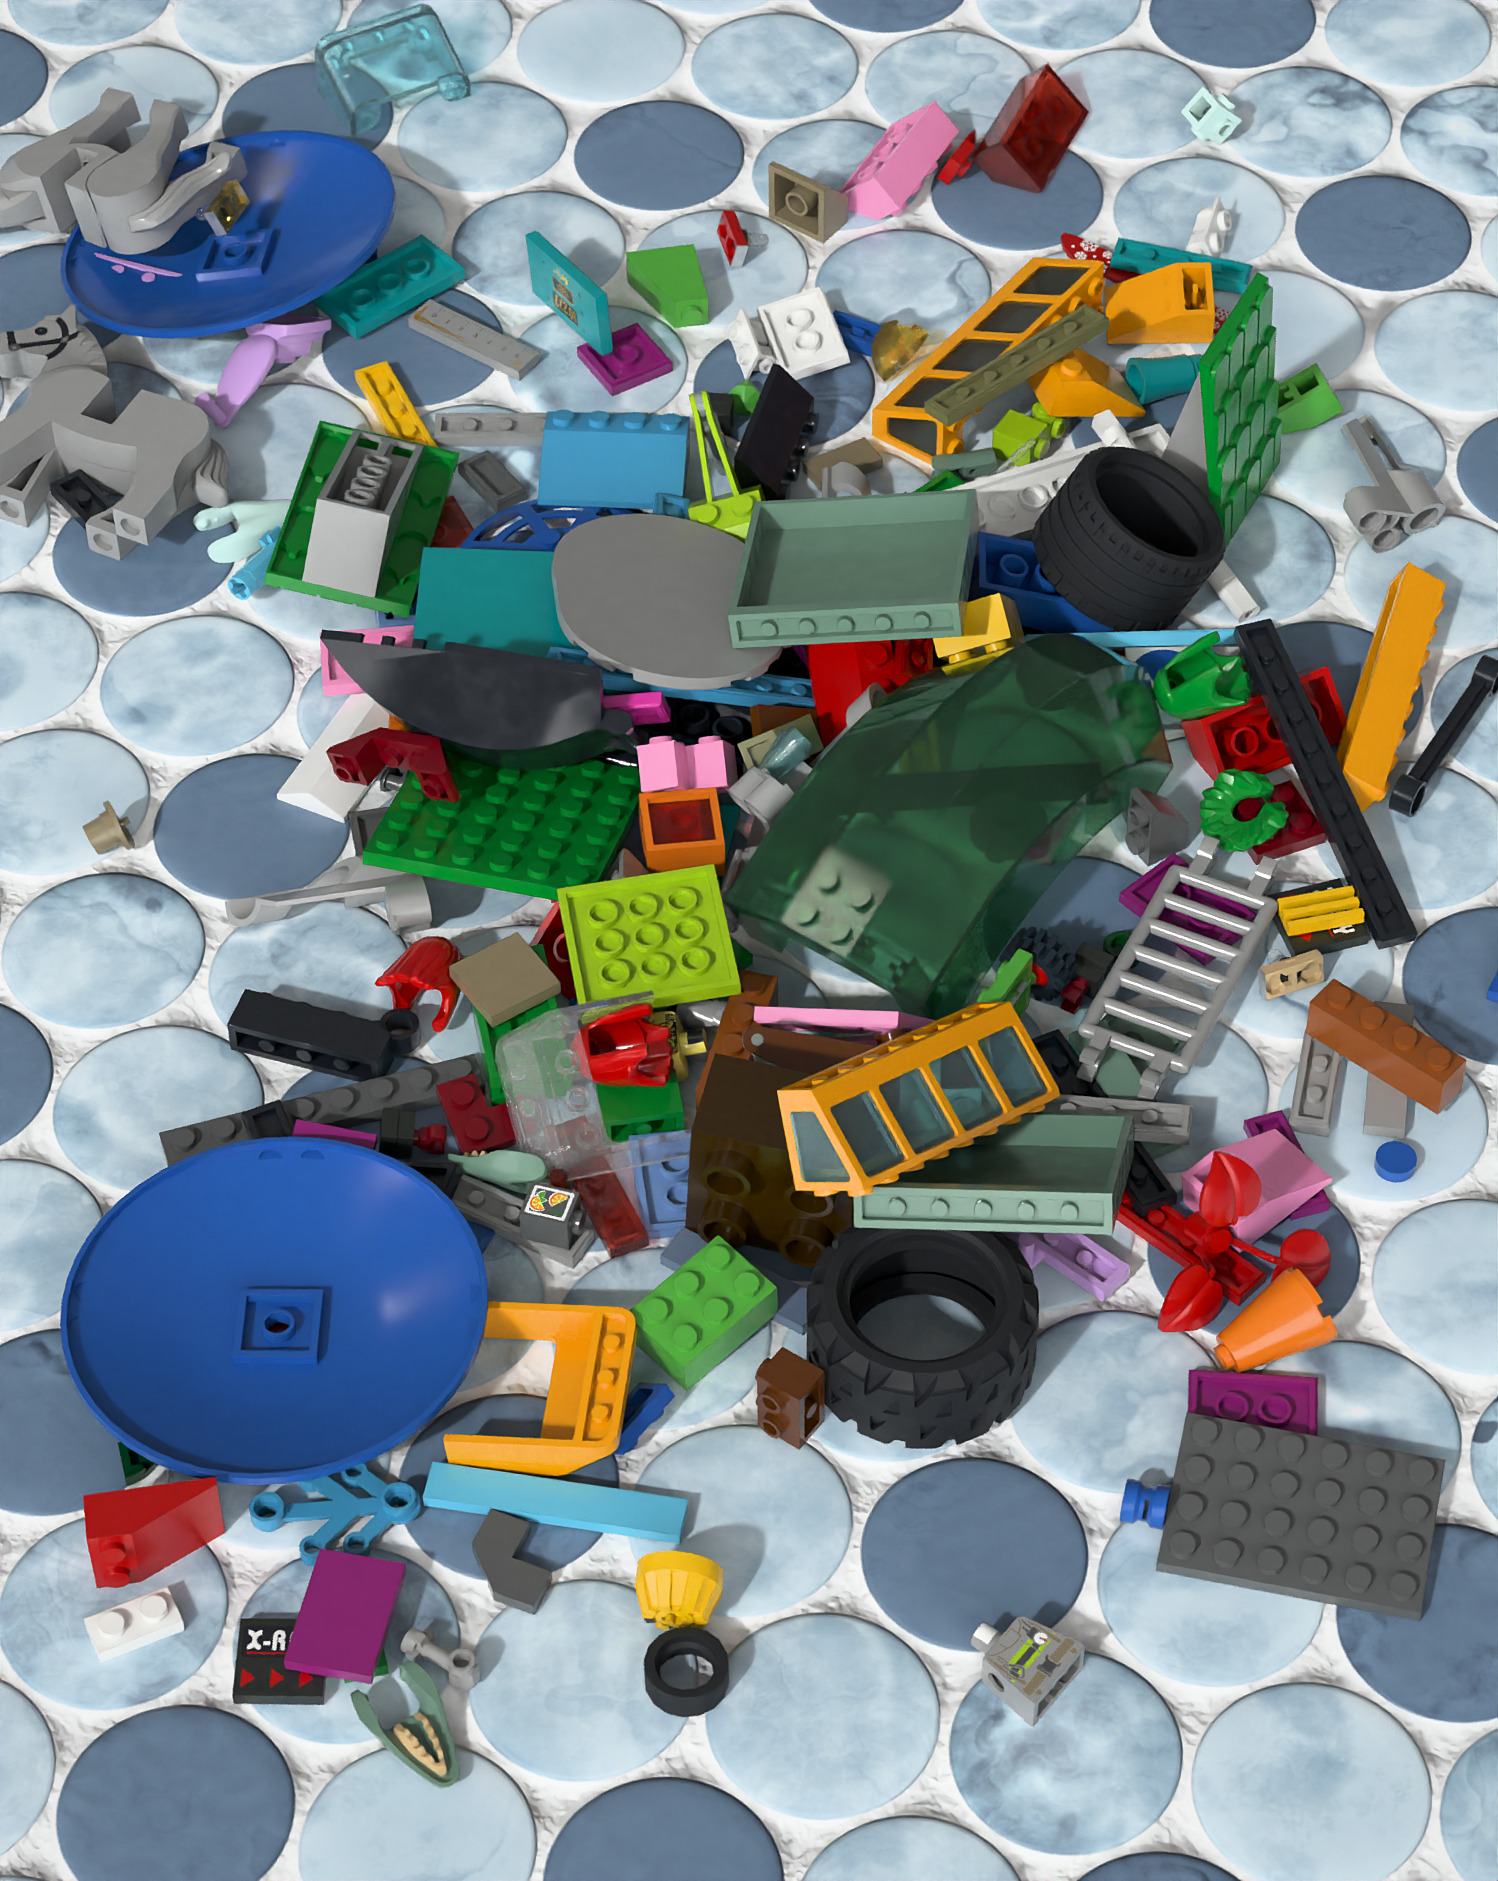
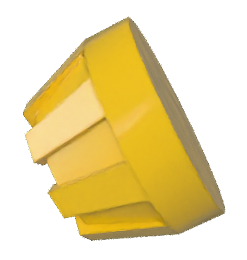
M658 1551L644 1555L638 1560L635 1578V1588L643 1619L646 1623L655 1622L656 1628L668 1631L669 1627L704 1628L722 1597L725 1571L718 1563L711 1559L688 1552Z

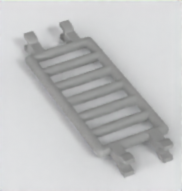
M1205 835L1197 855L1189 868L1180 865L1169 867L1078 1026V1033L1082 1037L1091 1040L1080 1054L1079 1061L1082 1062V1065L1077 1072L1078 1078L1093 1082L1109 1047L1151 1062L1140 1078L1139 1084H1142V1087L1137 1096V1100L1155 1101L1161 1084L1169 1070L1183 1074L1190 1071L1278 910L1277 901L1265 896L1275 882L1273 873L1278 865L1277 860L1263 856L1248 889L1233 885L1207 875L1217 862V856L1214 854L1219 847L1220 840ZM1181 882L1257 909L1259 912L1254 921L1251 922L1173 894L1178 883ZM1165 907L1245 937L1240 947L1236 948L1161 921L1158 918ZM1151 933L1231 963L1223 975L1146 947L1143 944ZM1136 959L1210 986L1216 990L1210 1001L1128 971ZM1119 986L1201 1015V1018L1196 1027L1192 1028L1113 999ZM1104 1013H1108L1184 1041L1186 1045L1179 1056L1098 1026V1023Z

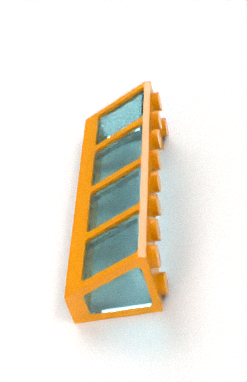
M978 1002L777 1090L795 1190L814 1191L815 1196H828L839 1191H847L848 1196L852 1197L872 1193L874 1191L873 1186L876 1184L897 1181L901 1172L922 1169L926 1160L947 1157L951 1148L972 1145L974 1137L994 1134L998 1132L997 1126L1017 1123L1022 1120V1114L1042 1111L1045 1109V1103L1060 1097L1057 1084L1010 1002Z

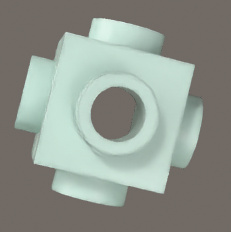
M1202 87L1181 111L1193 125L1190 129L1197 137L1204 142L1209 138L1219 145L1223 143L1242 121L1234 111L1237 105L1227 95L1221 93L1217 96L1205 87Z

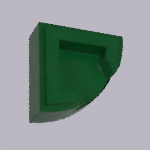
M122 1442L118 1443L127 1486L143 1480L157 1467V1463L146 1459L125 1446Z

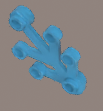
M362 1463L342 1471V1482L350 1489L362 1487L373 1496L372 1498L358 1499L330 1477L323 1476L314 1480L299 1481V1486L306 1492L317 1491L330 1501L284 1504L279 1495L272 1492H263L251 1500L249 1512L252 1524L263 1532H273L284 1522L330 1519L314 1535L303 1538L299 1544L300 1557L303 1563L314 1566L319 1551L313 1554L306 1551L312 1547L326 1549L357 1518L363 1516L373 1517L359 1532L348 1534L343 1541L344 1553L369 1557L371 1552L370 1544L391 1524L402 1525L414 1520L420 1512L421 1501L417 1491L410 1485L403 1482L387 1485L368 1471L366 1464ZM352 1471L361 1472L357 1477L348 1476ZM397 1504H403V1505H405V1506L400 1507V1508H395V1507H394V1506L397 1505ZM266 1514L274 1515L272 1517L263 1518V1516ZM355 1544H361L364 1546L360 1550L350 1549V1547Z

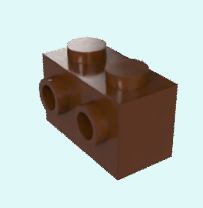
M782 1346L772 1359L766 1358L761 1363L755 1375L757 1381V1422L770 1437L780 1438L800 1450L824 1422L825 1371Z

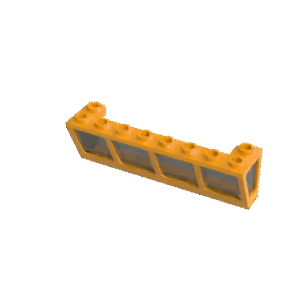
M1033 257L872 409V436L932 465V459L936 455L962 453L964 449V441L962 440L963 425L974 413H979L983 406L948 427L925 413L924 402L1084 304L1103 314L1101 302L1102 292L1105 287V279H1103L1104 263L1098 260Z

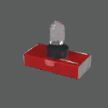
M723 210L716 232L730 267L742 268L749 246H766L769 238L765 233H747L746 229L741 228L734 210Z

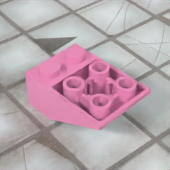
M1276 1129L1214 1150L1240 1158L1250 1165L1260 1178L1262 1192L1257 1208L1247 1216L1238 1217L1236 1225H1227L1232 1236L1250 1245L1332 1182V1178ZM1214 1151L1210 1152L1181 1175L1183 1200L1193 1212L1199 1211L1200 1193L1209 1174ZM1230 1244L1239 1253L1243 1251L1242 1249Z

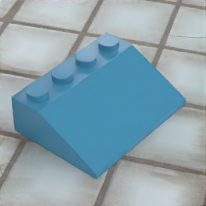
M566 409L547 411L543 432L538 505L653 509L655 493L684 498L690 457V416H679L673 413L644 415L639 412L609 414L605 411L582 413Z

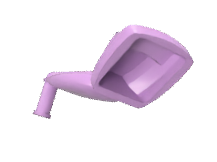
M285 313L262 323L245 327L249 337L242 340L230 355L218 384L216 403L208 393H201L195 399V405L201 408L214 421L215 426L221 428L228 427L237 411L246 403L265 379L274 362L294 363L296 362V357L308 355L313 341L321 340L323 334L332 329V319L321 316Z

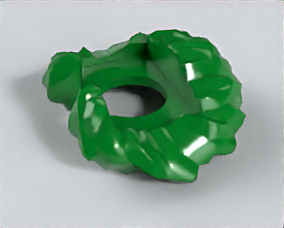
M1227 769L1217 775V780L1214 781L1213 787L1201 792L1204 799L1200 803L1201 810L1199 816L1202 822L1199 827L1203 830L1204 836L1207 835L1220 840L1218 847L1220 850H1224V852H1247L1255 845L1259 846L1265 841L1273 839L1277 831L1285 826L1289 813L1285 811V805L1282 802L1267 803L1272 796L1274 786L1265 775L1252 771ZM1261 796L1266 803L1253 820L1240 822L1233 817L1234 807L1245 798Z

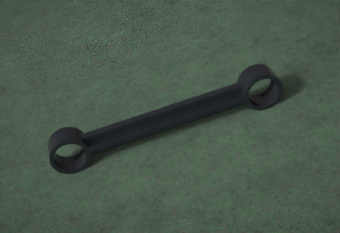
M1488 655L1481 657L1472 675L1471 683L1409 774L1403 773L1397 780L1390 796L1389 809L1408 817L1415 815L1431 780L1488 696L1493 698L1498 692V659Z

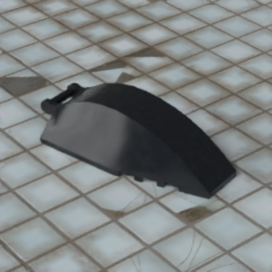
M322 629L321 641L344 671L363 691L411 732L439 738L444 750L459 757L483 765L510 770H545L572 765L604 752H611L617 749L626 750L630 754L638 755L637 746L649 744L650 737L645 731L636 729L634 719L629 713L604 708L602 670L597 666L454 642H445L443 651L426 649L427 641L424 639H414L412 648L394 646L395 637L384 635L381 645L363 643L365 635L362 633Z

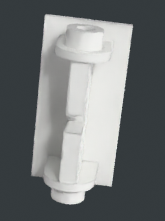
M1216 197L1213 208L1207 207L1199 211L1193 229L1194 235H1191L1186 251L1219 258L1220 253L1224 250L1227 232L1231 229L1230 213L1224 209L1220 197Z
M741 307L736 319L729 326L728 337L732 342L737 362L740 364L744 378L748 380L752 371L769 374L772 364H776V360L772 355L770 347L766 346L768 341L763 331L762 323L755 318H748L745 308Z

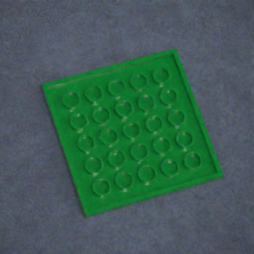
M445 750L453 767L461 797L458 802L434 800L426 797L415 771H410L363 850L364 865L558 901L557 889L604 881L639 812V794L643 793L641 792L640 772L634 766L618 767L605 764L596 759L583 760L572 765L545 770H510L483 765Z

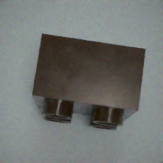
M715 1053L691 1130L686 1229L698 1234L706 1243H709L719 1235L734 1249L748 1245L780 1252L785 1259L802 1267H814L827 1246L835 1250L838 1248V1235L854 1225V1198L848 1196L847 1191H839L828 1196H815L814 1191L795 1190L777 1090L814 1074ZM868 1091L831 1107L832 1115L861 1166H863L874 1141L877 1106ZM813 1111L791 1112L790 1118L801 1177L804 1178L819 1170H846L816 1114Z

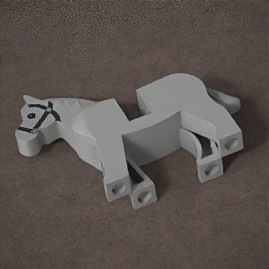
M70 305L60 316L44 315V319L33 327L0 333V377L15 378L21 375H28L30 378H33L29 386L27 402L20 409L0 421V519L28 528L50 492L49 484L57 481L61 475L67 476L81 469L101 491L124 496L114 506L90 517L85 523L89 550L121 561L139 543L148 546L174 517L200 502L217 508H224L229 504L227 488L229 461L223 447L210 436L209 421L205 412L192 403L141 389L117 418L112 384L104 352L94 335L86 327L78 323L75 305Z

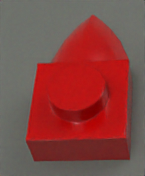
M975 128L953 153L937 178L946 185L956 175L962 178L972 165L973 161L969 157L976 148L977 131Z

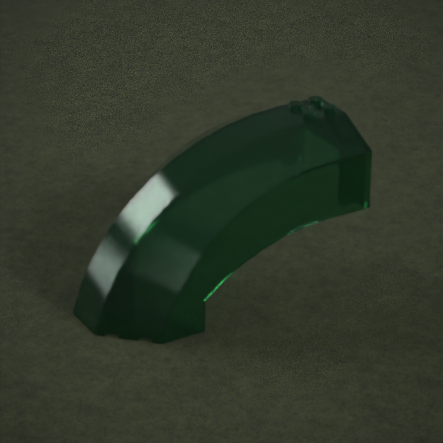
M1071 633L1046 634L936 667L908 680L867 711L814 767L773 823L727 894L724 902L747 934L753 939L779 953H782L790 939L890 992L903 1013L936 1021L966 1008L1012 935L1064 868L1083 847L1118 815L1122 813L1126 824H1128L1127 810L1129 808L1130 790L1138 787L1157 794L1173 769L1174 765L1165 737L1159 708L1154 697L1148 669L1085 637Z

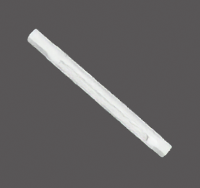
M1109 409L1094 415L1091 427L1106 447H1128L1140 450ZM1222 559L1207 581L1237 621L1242 623L1255 617L1259 613L1260 607Z

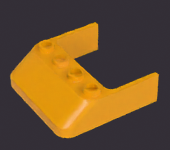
M488 1301V1315L483 1338L546 1340L556 1345L540 1438L444 1434L443 1442L448 1463L515 1474L563 1476L612 1454L620 1443L638 1333L634 1315L626 1308L614 1306Z

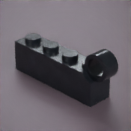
M248 989L244 990L227 1023L231 1050L357 1082L386 1076L394 1061V1054H408L414 1051L421 1041L419 1019L414 1012L407 1009L390 1010L381 1017L380 1021H372L349 1015L343 1011H332L312 1006L307 1002H296L276 997L267 992L260 993ZM400 1028L410 1030L409 1032L402 1035H395L390 1033L393 1030Z

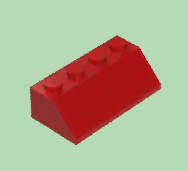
M891 640L805 645L814 707L817 709L819 735L824 749L847 727L846 712L848 707L871 684L879 683L889 695V700L877 711L880 720L834 766L851 765L853 761L898 762L908 743L899 687L893 683L894 656ZM850 738L838 751H836V752L832 755L831 759H832L852 738Z
M1311 667L1296 672L1330 746L1339 743L1347 718L1329 667ZM1258 689L1249 693L1250 699L1243 706L1232 707L1201 718L1181 721L1193 758L1213 781L1217 780V775L1227 769L1252 771L1265 775L1292 763Z

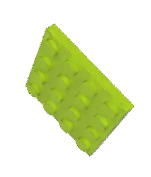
M714 864L557 889L581 1020L605 1016L637 1003H651L652 1008L741 994V983Z

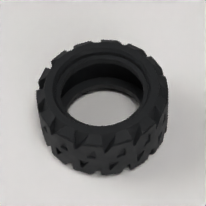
M854 1225L847 1228L838 1235V1248L836 1250L829 1246L824 1249L812 1269V1284L807 1286L806 1361L825 1371V1405L842 1422L850 1419L857 1422L858 1433L884 1444H890L894 1440L904 1441L905 1447L909 1449H936L941 1447L947 1440L955 1439L956 1445L984 1435L989 1431L994 1421L999 1424L1002 1423L1022 1401L1025 1389L1029 1388L1036 1363L1039 1321L1038 1287L1036 1288V1285H1034L1032 1269L1017 1247L1011 1248L1008 1239L998 1231L854 1228ZM924 1294L943 1297L962 1305L982 1322L987 1331L974 1345L956 1355L936 1360H912L892 1355L875 1346L861 1333L857 1324L871 1309L887 1300L905 1295Z

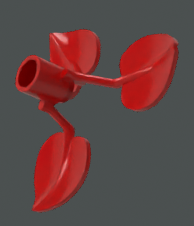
M1214 1151L1212 1165L1200 1193L1199 1211L1191 1214L1184 1224V1235L1187 1240L1197 1245L1194 1248V1253L1201 1258L1205 1268L1200 1264L1193 1263L1179 1272L1163 1302L1157 1328L1162 1332L1194 1331L1205 1327L1215 1318L1222 1304L1223 1288L1220 1283L1212 1279L1216 1270L1207 1253H1222L1232 1244L1261 1259L1276 1264L1271 1282L1283 1270L1292 1266L1293 1270L1296 1268L1300 1270L1315 1289L1326 1277L1330 1268V1261L1332 1260L1326 1239L1323 1235L1312 1229L1303 1228L1296 1230L1284 1240L1280 1249V1257H1277L1232 1236L1227 1225H1236L1238 1217L1247 1216L1257 1208L1262 1192L1261 1181L1255 1170L1240 1158L1228 1153Z

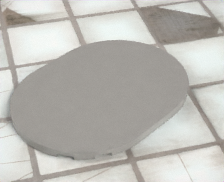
M656 514L612 515L588 521L570 530L562 537L554 550L551 577L560 627L574 646H581L589 653L588 658L609 671H614L618 668L634 674L633 680L659 687L681 690H711L729 687L731 681L740 679L750 681L768 671L769 665L774 660L779 659L783 650V646L732 647L728 612L745 544L723 531L695 521Z

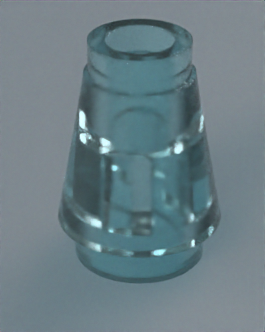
M791 725L785 732L783 730L780 731L757 768L760 770L766 768L777 780L810 757L808 752L814 746Z

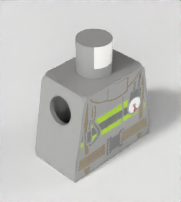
M1024 1616L1016 1618L1004 1633L984 1622L975 1631L971 1640V1645L985 1654L982 1660L981 1679L983 1683L1032 1727L1036 1725L1083 1669L1085 1650L1083 1643Z

